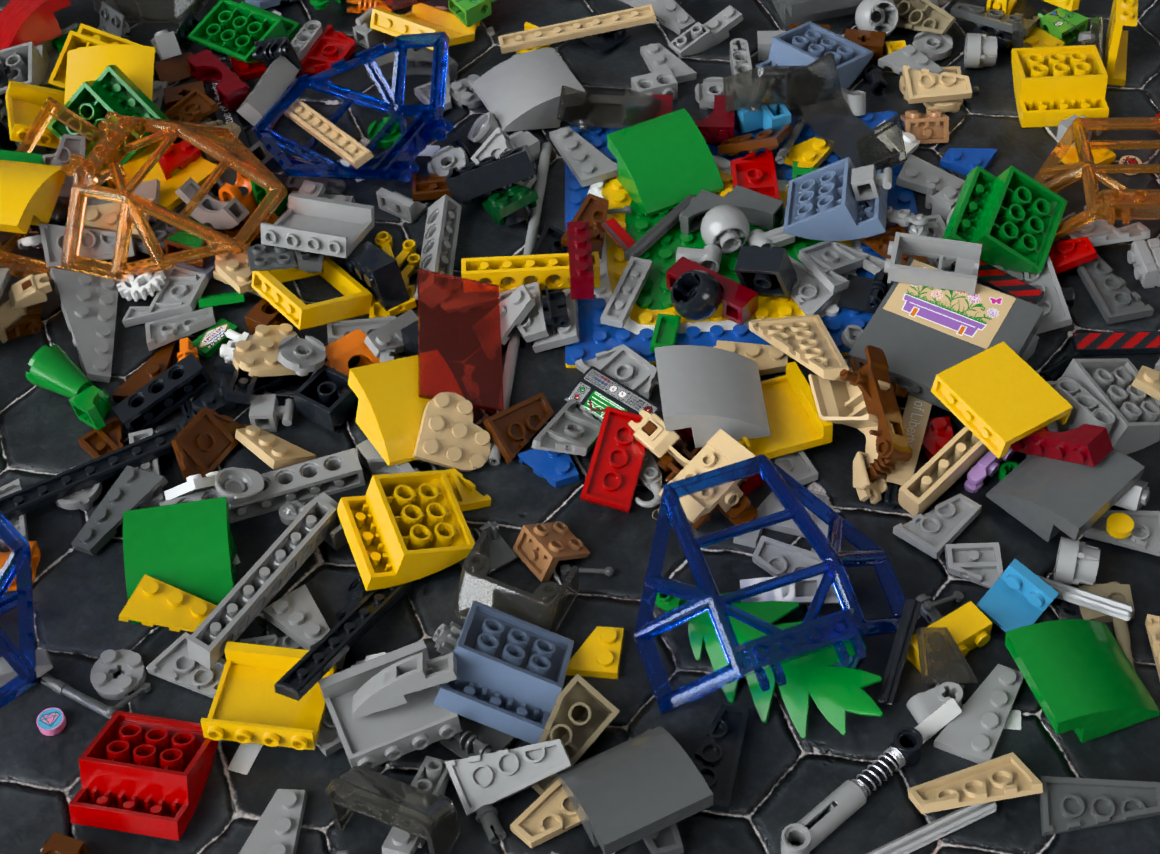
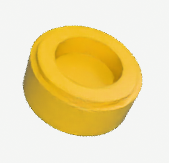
M1113 513L1107 518L1105 528L1110 536L1117 539H1125L1132 534L1134 521L1125 513Z

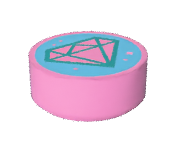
M56 707L43 710L36 720L40 732L46 736L60 733L65 728L67 722L62 710Z

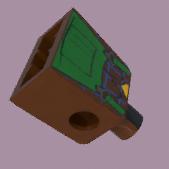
M208 222L202 226L192 223L184 224L163 239L166 258L203 268L216 249L214 226Z

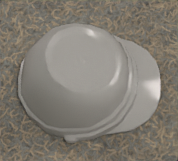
M491 112L481 115L474 122L467 136L469 140L474 143L483 144L493 131L499 127Z
M224 468L215 477V487L218 495L226 497L228 504L231 505L246 502L250 497L261 492L265 486L262 475L252 469Z

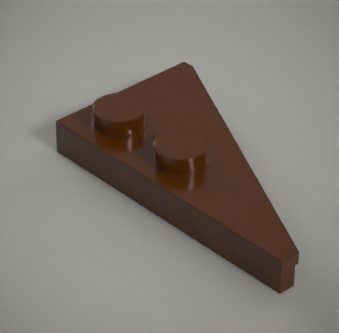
M173 341L161 347L113 392L114 402L123 401L172 366L179 346L178 341Z

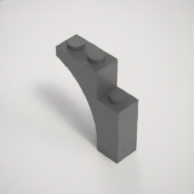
M405 42L364 59L367 75L376 85L393 78L408 75H431L437 77L449 75L450 81L458 79V64L456 60L452 59L447 51L442 48L436 50L423 48L416 51L415 48H412Z
M738 185L731 192H728L725 197L702 189L696 197H693L689 206L681 211L679 216L681 232L689 235L701 228L702 219L710 209L727 204L736 206L743 211L750 225L772 230L783 219V201Z

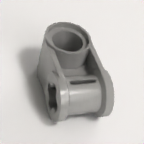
M944 682L928 691L914 695L909 699L906 706L919 725L951 698L956 701L961 709L963 690L955 682Z

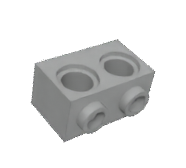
M670 69L631 77L632 96L639 108L650 106L652 95H673V100L678 99V82Z

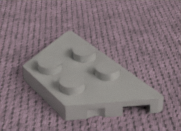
M624 344L614 347L609 351L596 353V358L584 362L582 359H579L575 362L576 368L582 373H585L591 366H594L648 400L658 377L657 367Z
M570 399L533 439L531 448L586 456L596 444L602 423L593 418L592 414L587 410L583 411V413L576 408L577 402Z

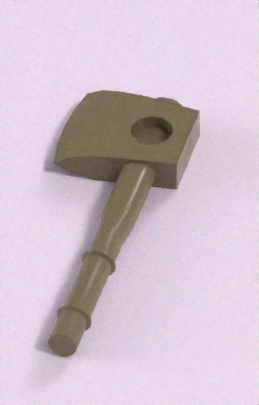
M1115 581L1078 587L1079 589L1132 605L1134 609L1130 584H1120ZM1079 606L1083 620L1101 623L1113 622L1116 641L1134 668L1127 621ZM1135 609L1131 619H1134Z

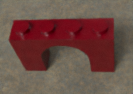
M652 95L649 120L673 112V95ZM715 95L714 109L711 115L705 119L694 121L706 143L721 144L724 140L734 137L736 95Z

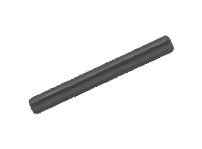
M688 195L624 253L625 261L629 262L631 256L639 258L679 222L681 211L686 209L693 197L696 196Z

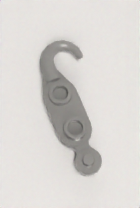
M887 206L886 224L898 223V226L905 227L913 223L918 225V227H922L929 222L926 215H914L909 209L893 210V207Z
M646 450L639 481L653 492L654 498L650 501H643L639 497H635L634 500L641 507L653 508L658 506L663 500L658 495L662 490V473L651 452Z

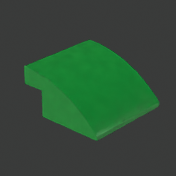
M220 0L187 38L243 62L258 63L263 62V60L257 61L252 57V53L256 49L255 41L287 36L291 43L302 27L298 22L243 1L239 4L231 0Z
M108 65L96 80L84 81L46 127L60 141L63 134L86 136L85 166L107 186L106 178L159 138H162L174 123L116 65Z
M685 108L607 134L608 149L617 159L618 181L646 218L675 208L688 195L697 196L702 189L714 194L724 190V184L711 151L699 128Z
M1012 165L997 177L982 167L976 166L966 177L942 238L982 244L980 260L992 266L999 265L1008 270L1040 274L1044 268L1068 201Z
M226 497L123 511V553L128 600L144 574L215 605H218L237 584V548L230 530V508ZM131 620L132 624L142 623V622H138V621H133V620Z
M1063 619L1040 622L1006 632L1005 645L1057 735L1074 730L1080 742L1084 743L1160 716L1158 706L1106 624L1092 620Z

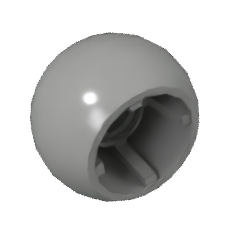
M863 0L855 13V22L859 30L886 32V36L894 31L899 20L897 6L892 0ZM874 12V18L871 20V14Z
M724 204L710 209L705 214L701 222L700 231L706 245H717L722 249L723 254L738 250L745 244L749 236L750 227L743 211L736 206Z

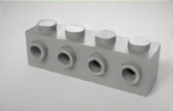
M278 56L267 68L237 112L255 128L261 122L265 124L272 116L270 112H274L280 105L278 100H282L289 92L287 87L290 88L297 81L295 76L299 69L285 57Z

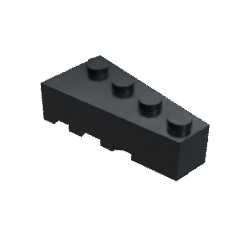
M528 145L502 152L499 155L500 158L497 159L495 156L486 157L477 165L474 162L466 163L465 167L460 170L457 167L451 168L445 182L453 200L458 204L462 203L465 205L480 195L486 197L493 194L496 189H508L514 185V182L520 180L526 182L534 178L537 166Z

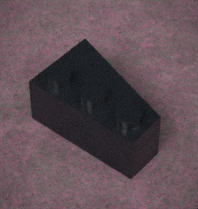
M369 241L357 246L347 257L346 266L349 272L359 279L386 311L410 300L396 259Z

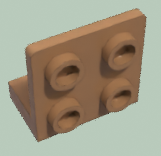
M928 109L926 113H920L918 110L905 111V114L900 115V120L905 122V132L913 134L917 140L921 141L920 144L949 142V116L943 114V111Z
M560 521L523 525L512 549L541 582L550 580L558 561L586 558L590 554V551L583 545V542L569 530L565 523Z

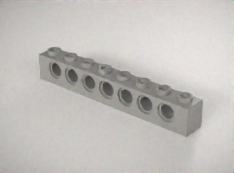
M355 448L261 474L265 485L261 492L253 495L244 503L237 505L229 504L230 523L279 510L280 506L287 501L294 500L304 503L311 501L322 492L332 495L364 486L365 480ZM216 487L160 502L159 504L164 506L220 498Z
M316 496L190 635L187 639L188 657L206 668L212 669L225 654L224 649L227 641L235 642L260 614L262 609L267 606L336 527V507Z

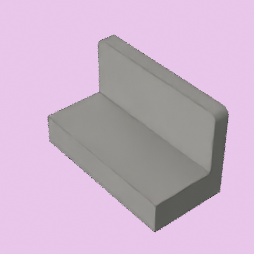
M381 187L376 192L379 209L407 222L413 223L427 211V205L418 201L413 202L412 198L396 191L391 192Z

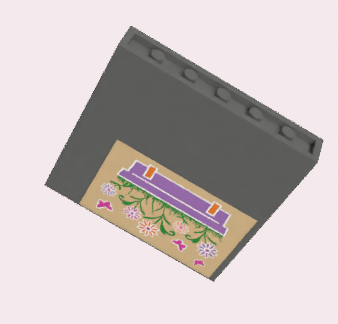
M911 257L905 264L906 266L938 269ZM894 282L849 352L847 365L849 368L851 367L850 359L854 356L867 360L865 347L868 345L880 348L885 353L891 382L897 383L899 387L906 388L910 396L950 411L931 392L936 374L1003 341L1022 358L1041 324L1044 308L977 282L974 295H968V292L964 291L960 292L957 290Z

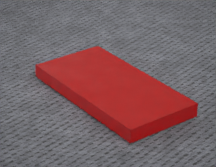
M606 407L580 500L629 513L647 448L637 441L633 435L635 432L628 423L631 420L635 423H640L643 419L641 415Z

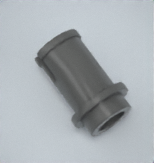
M921 594L915 598L922 605L925 601L933 602L932 597L926 594ZM921 605L919 613L928 625L944 617L936 607H933L931 611H925Z
M491 804L478 808L476 811V821L482 824L489 843H499L494 833L495 831L500 840H504L507 834L497 817V808Z

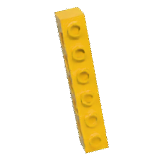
M599 251L592 252L594 287H600ZM569 253L461 258L463 294L504 292L537 281L541 290H545V286L548 287V290L569 289Z

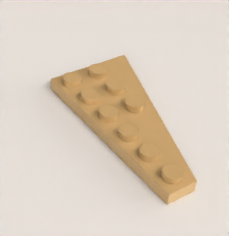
M819 314L749 321L750 331L821 378L835 381L841 378L840 372L843 369L849 371L848 365Z

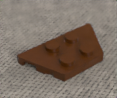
M209 408L201 409L171 441L184 481L187 482L186 478L192 475L201 474L203 478L206 477V474L212 472L239 443L235 438L236 429L246 428L249 425L233 421V418L219 415L216 411Z

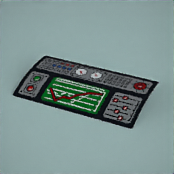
M591 366L581 376L565 398L567 402L570 399L575 400L578 409L581 411L587 410L592 414L593 418L601 423L607 406L640 415L639 412L642 409L651 415L657 414L662 409L657 404L594 366Z

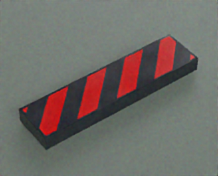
M982 260L979 261L977 283L1034 304L1043 299L1044 291ZM956 261L951 264V271L953 272L955 270Z
M1160 331L1073 333L1072 343L1074 352L1079 351L1080 356L1160 354Z

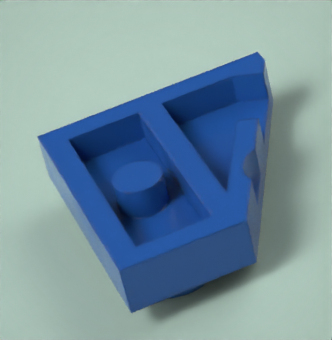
M949 148L940 160V167L966 176L976 166L987 170L997 155V149Z
M531 449L517 454L520 464L526 463L533 468V473L540 478H545L555 488L580 481L579 473L569 454Z

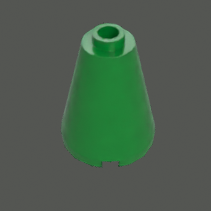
M52 343L50 347L44 345L35 352L28 363L31 366L30 372L26 371L25 374L31 384L70 399L93 385L63 348L56 343Z

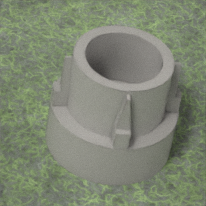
M967 33L964 49V68L978 69L984 66L995 65L997 59L996 36Z
M1061 537L1053 580L1068 585H1093L1099 566L1100 549L1085 545V542H1080L1079 540Z

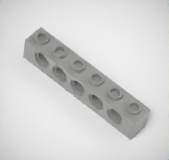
M446 194L428 207L414 297L431 310L450 297L462 206Z

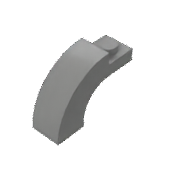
M191 177L175 192L190 207L187 213L202 224L208 222L215 229L233 228L250 213L235 197L226 202L212 198Z

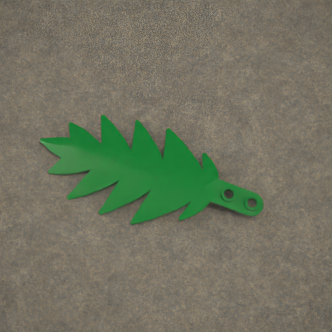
M673 585L664 586L656 593L655 604L660 609L689 622L688 634L690 645L697 661L701 660L705 641V647L716 678L731 704L734 703L744 662L746 679L755 707L763 723H767L776 682L778 683L789 716L802 739L807 737L810 696L827 721L843 736L847 734L846 712L862 716H883V712L873 699L862 689L882 681L881 676L859 669L831 666L865 650L866 646L864 644L821 643L803 645L832 626L833 622L831 620H812L770 626L800 606L798 602L761 601L734 603L745 597L744 592H727L707 597L704 600Z

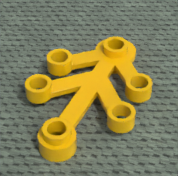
M386 231L377 233L375 237L376 247L394 258L391 249L393 247L392 236ZM411 239L405 240L402 243L403 250L394 258L397 260L399 268L406 259L408 260V265L401 271L405 285H409L408 277L419 267L421 258L419 254L414 253L417 250L416 243Z

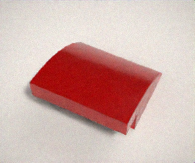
M11 0L0 12V50L31 41L36 46L62 35L54 12L70 6V1Z
M116 711L79 758L82 788L69 803L71 823L179 841L196 810L208 780L218 741L204 738L201 723Z

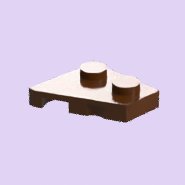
M411 170L413 202L440 199L445 194L452 198L445 182L447 176L429 173L428 177L418 175L416 170Z
M117 415L104 422L105 427L100 430L93 429L77 439L80 447L93 459L124 447L121 423Z

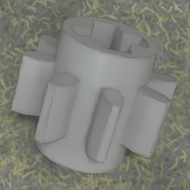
M453 621L449 626L444 623L441 624L433 636V641L436 642L434 646L437 648L436 651L441 654L453 652L462 627Z

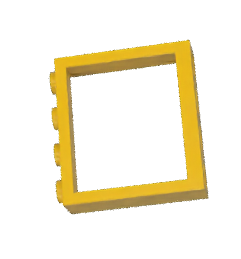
M327 255L324 256L322 272L308 273L304 270H299L298 266L297 268L252 272L251 287L299 330L369 314L372 293ZM320 275L344 296L306 305L282 283Z

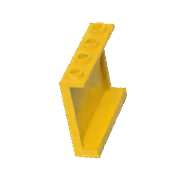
M416 0L413 1L412 13L397 15L380 8H372L370 28L431 50L474 41L477 23L467 28L453 13Z
M1113 0L1105 48L1104 67L1108 74L1107 85L1125 86L1128 31L1122 30L1123 26L1137 27L1138 0Z
M9 80L5 101L10 140L57 149L60 140L46 126L64 106L65 91Z
M159 138L106 179L110 191L158 179L161 183L157 218L161 219L184 202L175 192L190 177L201 187L217 175L221 168L217 164L200 157L183 170L179 168L171 173L172 178L166 180L154 150L173 145L174 143Z
M1004 341L936 374L931 388V392L998 459L1007 455L1011 444L1058 420L1062 425L1066 424L1073 408L1065 398Z
M795 361L786 363V375L761 381L771 436L753 439L742 437L741 441H737L757 457L755 460L758 462L832 442L833 423L819 418L812 389Z
M227 641L224 649L226 663L208 717H201L200 720L204 738L214 741H236L242 744H263L269 747H289L296 750H315L327 708L319 683L317 682L299 701L275 693L274 684L309 650ZM336 664L322 678L335 674L337 672Z

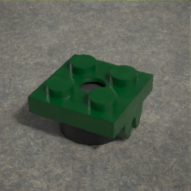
M515 183L506 191L489 196L488 200L482 204L485 211L490 213L495 224L507 226L527 219L532 214V209L537 206L536 200L539 197L535 190Z

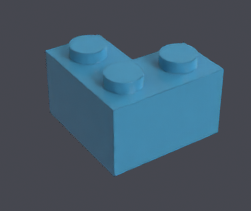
M774 90L735 101V122L743 133L761 128L764 130L772 128L773 132L779 131L783 128V125L791 123V113Z

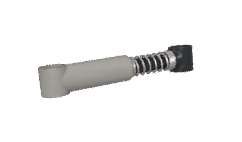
M903 727L897 730L894 735V741L884 751L883 755H879L878 760L873 761V765H868L867 769L862 770V774H857L856 779L843 782L797 823L789 824L783 829L781 835V854H810L816 846L866 803V798L871 794L870 791H876V786H881L882 780L887 781V776H892L893 771L897 772L903 766L911 767L916 765L920 760L923 744L921 733L911 727ZM792 842H798V843H800V844H802V845H800V846H793V845H791L790 843H792Z

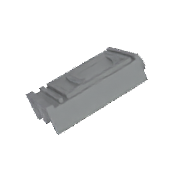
M896 232L894 241H889L887 255H891V259L886 258L884 272L888 273L887 283L894 281L960 292L964 291L968 292V295H974L982 244ZM902 254L939 259L938 269L900 265ZM942 261H956L954 272L941 271Z

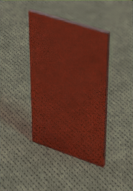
M423 269L418 270V391L420 398L432 399L438 393L453 392L469 400L474 408L496 412L504 410L499 285Z

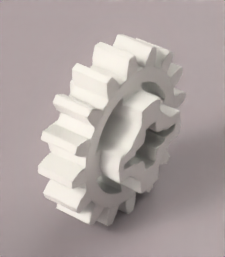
M147 261L144 264L137 263L135 268L129 267V271L122 272L123 277L118 278V284H116L122 298H126L127 301L134 299L137 302L139 299L146 300L148 295L153 297L155 296L154 292L161 291L160 286L165 285L164 280L166 276L160 265H156L155 262L149 265Z

